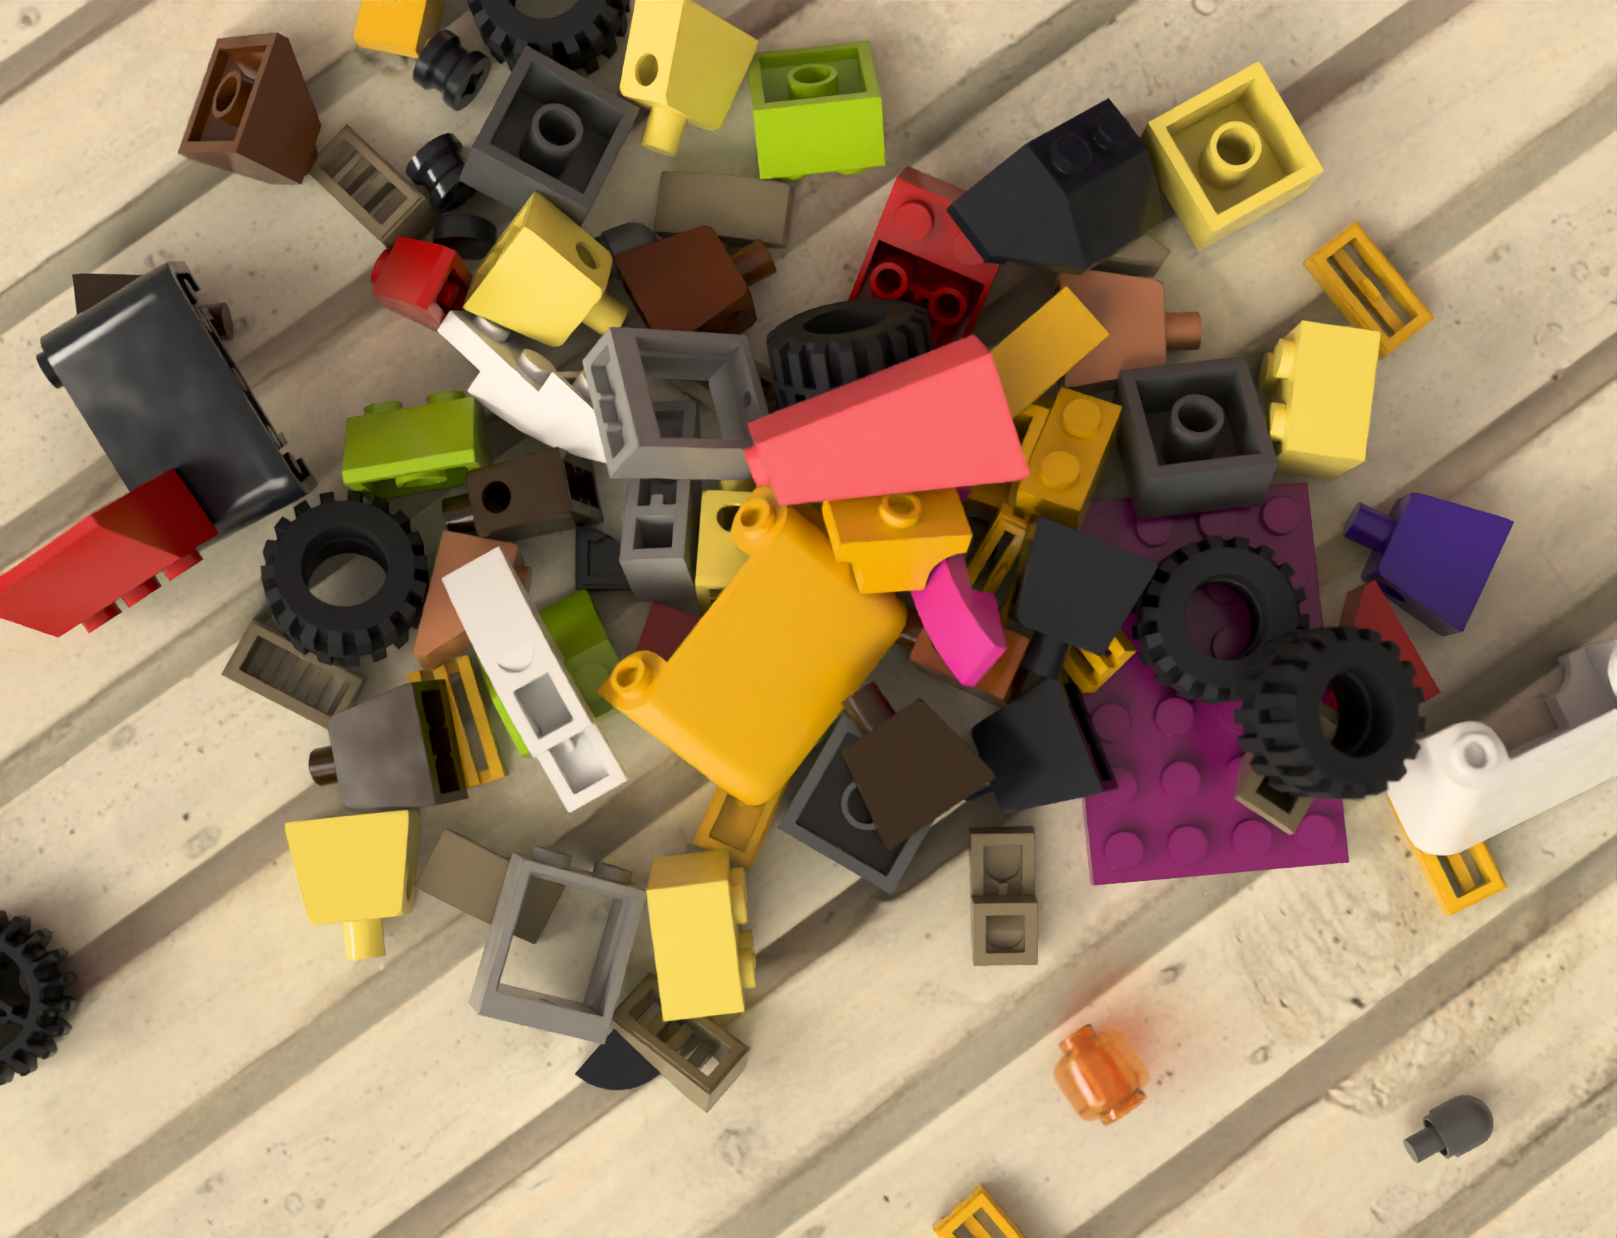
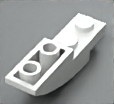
M449 311L437 331L480 370V373L467 390L491 412L523 433L549 446L563 448L570 454L606 463L584 370L556 372L553 364L544 356L533 350L523 348L510 336L512 330L469 311Z
M496 547L441 578L463 627L503 705L532 757H537L568 812L576 810L626 782L629 776L565 666L564 656L502 547Z

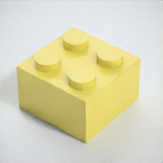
M1260 61L1149 121L1140 137L1151 155L1157 183L1198 252L1306 193L1324 171Z
M1302 320L1288 335L1279 339L1277 345L1273 348V352H1266L1264 354L1259 374V389L1267 390L1265 414L1263 415L1278 461L1274 473L1332 481L1365 462L1381 336L1380 331Z
M730 848L654 857L646 893L663 1021L744 1012L745 989L756 988V957L752 929L740 930L739 924L748 923V893L744 866L732 868Z

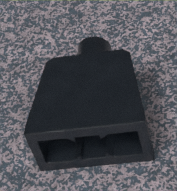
M1031 513L1027 523L1008 609V618L1034 630L1020 666L1057 681L1072 645L1102 656L1153 577L1159 563L1041 515Z
M1060 674L1057 681L1049 678L1045 679L971 728V735L979 753L978 757L992 770L996 778L964 799L967 802L994 791L1001 810L1004 813H1010L1093 796L1119 788L1080 690L1069 674Z

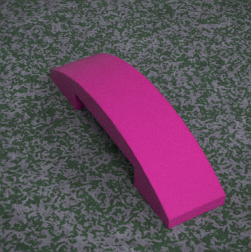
M970 485L956 487L961 503L971 493ZM960 553L942 560L930 571L924 590H912L910 592L921 621L948 668L962 685L974 687L1005 652L1007 646L995 594L971 589L964 553Z

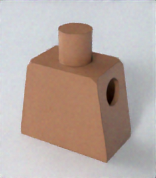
M1088 270L1080 276L1065 273L1057 274L1054 281V296L1067 286L1110 334L1105 341L1057 381V395L1061 386L1086 395L1115 390L1120 370L1167 365L1166 351L1199 350L1201 343V318L1199 312H1165L1163 282L1156 279Z

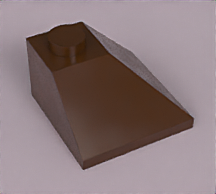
M278 32L217 38L178 154L188 159L268 184H302L304 177L311 171L317 158L316 141L321 129V123L289 38Z

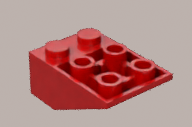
M907 166L894 182L848 301L886 298L920 305L921 308H925L928 311L933 349L936 350L971 336L1002 264L985 262L946 211L951 203L964 194L966 190Z

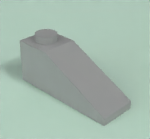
M697 399L652 402L661 438L700 439V407ZM628 478L619 562L636 602L697 599L695 580L702 502L701 479Z

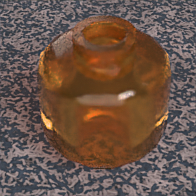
M1088 1024L1072 1033L1058 1045L1064 1056L1056 1063L1052 1076L1081 1120L1090 1122L1100 1119L1104 1127H1107L1148 1099L1143 1089L1150 1081L1149 1069L1121 1030L1109 1028L1096 1033L1091 1024Z

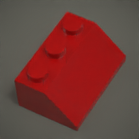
M171 468L91 513L0 576V618L57 638L81 623L87 632L91 633L122 613L115 602L118 599L122 598L126 605L131 607L162 587L155 576L161 571L171 581L204 560L196 548L218 535L219 532L174 468Z

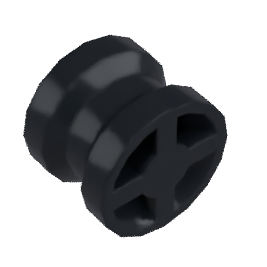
M444 29L438 32L421 52L413 71V80L425 90L436 89L442 93L445 104L455 111H460L467 107L481 90L488 77L491 60L480 51L474 50L469 52L462 47L459 36L450 30Z
M445 133L429 141L411 158L406 167V174L414 184L423 185L430 192L429 201L439 213L453 211L463 205L478 191L459 181L467 159L462 154L463 145L453 133Z

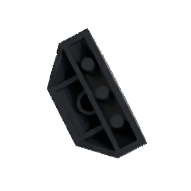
M1110 98L1027 142L946 209L947 213L985 262L1004 265L1007 261L1031 269L1079 276L1155 230L1166 221L1149 150Z

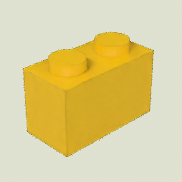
M1061 386L1027 467L1030 476L1022 478L1017 489L1015 516L1023 519L1025 514L1030 516L1031 513L1081 531L1113 452L1123 406Z

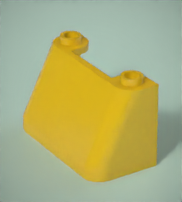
M766 486L756 487L745 503L739 508L731 528L733 542L749 558L669 661L666 662L656 653L648 650L637 651L619 662L597 691L599 695L731 796L748 806L761 805L770 801L783 788L844 709L841 702L857 692L898 639L906 625L908 614L905 603L895 592L860 594L851 563L836 561L829 536L791 504L779 505L774 492Z

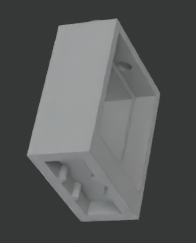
M609 327L582 362L610 478L748 480L752 474L743 449L755 444L747 423L769 415L761 386V371L754 360L748 335ZM646 378L708 381L723 439L661 438Z
M534 845L531 856L512 852L469 1004L481 1016L605 1045L647 899L646 890L630 882L633 874L632 871L611 864L596 861L593 872L569 866L572 856L554 849ZM531 876L613 897L583 1003L500 983Z

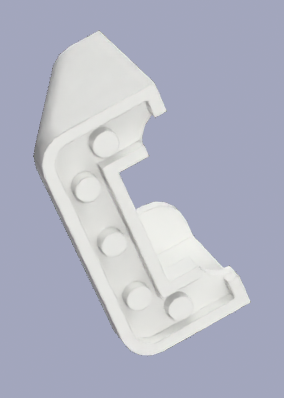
M1617 637L1585 644L1557 657L1561 668H1566L1565 680L1557 693L1544 699L1558 727L1557 729L1508 753L1492 729L1482 723L1472 721L1453 724L1434 734L1415 738V741L1421 746L1416 759H1405L1404 764L1408 772L1399 782L1388 781L1387 794L1400 821L1415 847L1426 854L1438 856L1460 853L1617 775Z

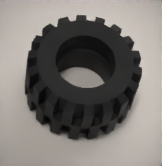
M467 0L484 43H487L492 56L500 64L507 61L511 72L527 45L572 71L584 67L588 75L600 69L597 57L600 54L610 60L618 50L615 36L625 37L628 27L625 13L630 12V0H577L565 13L552 18L540 19L529 17L515 9L516 0Z
M886 298L857 299L819 306L789 318L776 326L766 336L778 411L934 350L928 311L914 303Z
M348 490L347 500L335 501L333 491L319 494L321 505L311 508L306 500L294 506L296 519L291 522L282 516L274 526L277 539L275 541L266 540L263 549L266 564L261 566V581L269 610L284 638L289 636L292 639L294 648L306 656L311 650L316 652L318 662L332 666L334 657H340L345 659L346 667L360 666V656L371 654L375 663L387 658L386 648L394 644L398 649L403 647L409 641L408 631L411 627L417 630L419 628L429 588L428 559L424 554V542L419 531H411L410 519L401 510L394 515L390 514L389 502L378 496H375L373 502L369 505L363 503V495L359 491ZM354 553L366 556L378 563L386 573L385 582L372 598L361 604L347 607L334 606L319 600L309 591L308 583L311 575L322 562L330 557Z
M1222 535L1208 536L1199 542H1190L1159 562L1153 577L1132 608V613L1137 614V623L1131 627L1133 641L1139 640L1143 651L1137 654L1143 666L1150 665L1157 673L1153 679L1162 687L1171 686L1177 690L1175 695L1186 700H1202V703L1206 704L1242 700V697L1235 695L1238 680H1248L1250 674L1245 669V665L1251 656L1264 655L1261 646L1271 638H1281L1285 632L1309 629L1310 614H1301L1299 607L1300 602L1307 600L1303 586L1297 589L1293 588L1289 577L1296 572L1288 562L1281 565L1275 563L1272 557L1276 551L1263 544L1258 548L1249 546L1250 538L1237 535L1229 540H1223ZM1207 583L1224 585L1235 591L1248 607L1251 616L1250 638L1243 651L1232 658L1216 659L1205 654L1196 647L1187 633L1184 620L1186 603L1190 594L1201 585Z
M1356 626L1303 629L1285 632L1281 638H1271L1261 646L1264 655L1251 656L1245 665V669L1250 674L1248 680H1238L1235 695L1242 697L1241 709H1233L1234 724H1242L1244 735L1237 738L1242 752L1253 753L1254 757L1249 766L1257 776H1269L1267 785L1277 791L1290 792L1291 796L1355 800L1364 799L1365 795L1377 796L1387 791L1388 781L1399 782L1408 772L1404 761L1405 759H1416L1421 747L1415 741L1417 732H1425L1426 717L1419 716L1418 704L1425 702L1423 688H1415L1412 679L1417 675V672L1412 662L1399 660L1402 649L1392 640L1381 641L1380 632L1370 628L1357 629ZM1327 684L1333 691L1338 706V723L1330 742L1325 736L1320 720V702Z

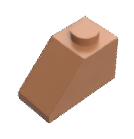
M446 530L442 531L413 654L422 668L435 670L473 646L441 578L501 546L529 594L532 568L524 566L525 561L519 544Z

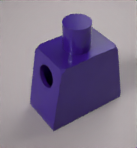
M1412 492L1397 499L1389 515L1362 502L1357 503L1345 523L1342 536L1372 550L1361 573V579L1364 583L1376 580L1387 599L1435 633L1448 636L1464 631L1514 522L1505 517Z

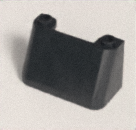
M168 261L40 338L43 351L36 355V359L42 372L56 389L65 387L129 492L174 468L219 532L218 535L196 548L200 552L307 496L318 483L302 457L295 460L289 451L283 455L280 453L279 450L287 445L288 441L282 432L279 434L276 432L210 322L214 318L208 308L196 310L193 308V305L199 302L196 293L201 290L185 261Z

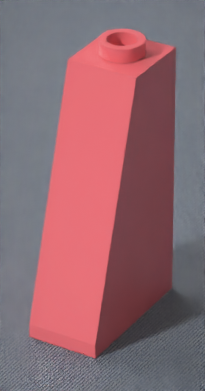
M975 335L748 422L747 426L755 445L743 449L757 488L770 484L779 505L1017 481L1030 476L992 354Z

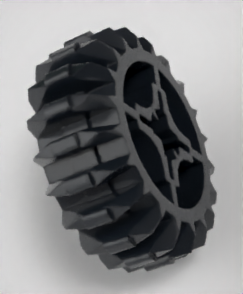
M0 910V1023L7 1025L15 1022L22 1025L23 1028L10 1044L0 1049V1085L12 1082L15 1072L21 1076L35 1072L38 1067L37 1058L45 1060L57 1053L58 1048L52 1037L65 1036L73 1028L59 1014L60 1012L76 1009L79 1003L72 996H63V986L76 982L78 975L74 972L60 974L57 964L66 959L69 951H66L64 948L47 951L46 947L51 940L52 931L43 928L30 934V917L20 915L13 917L9 921L7 912L4 910ZM21 970L27 980L30 996L25 994L20 986L19 976Z

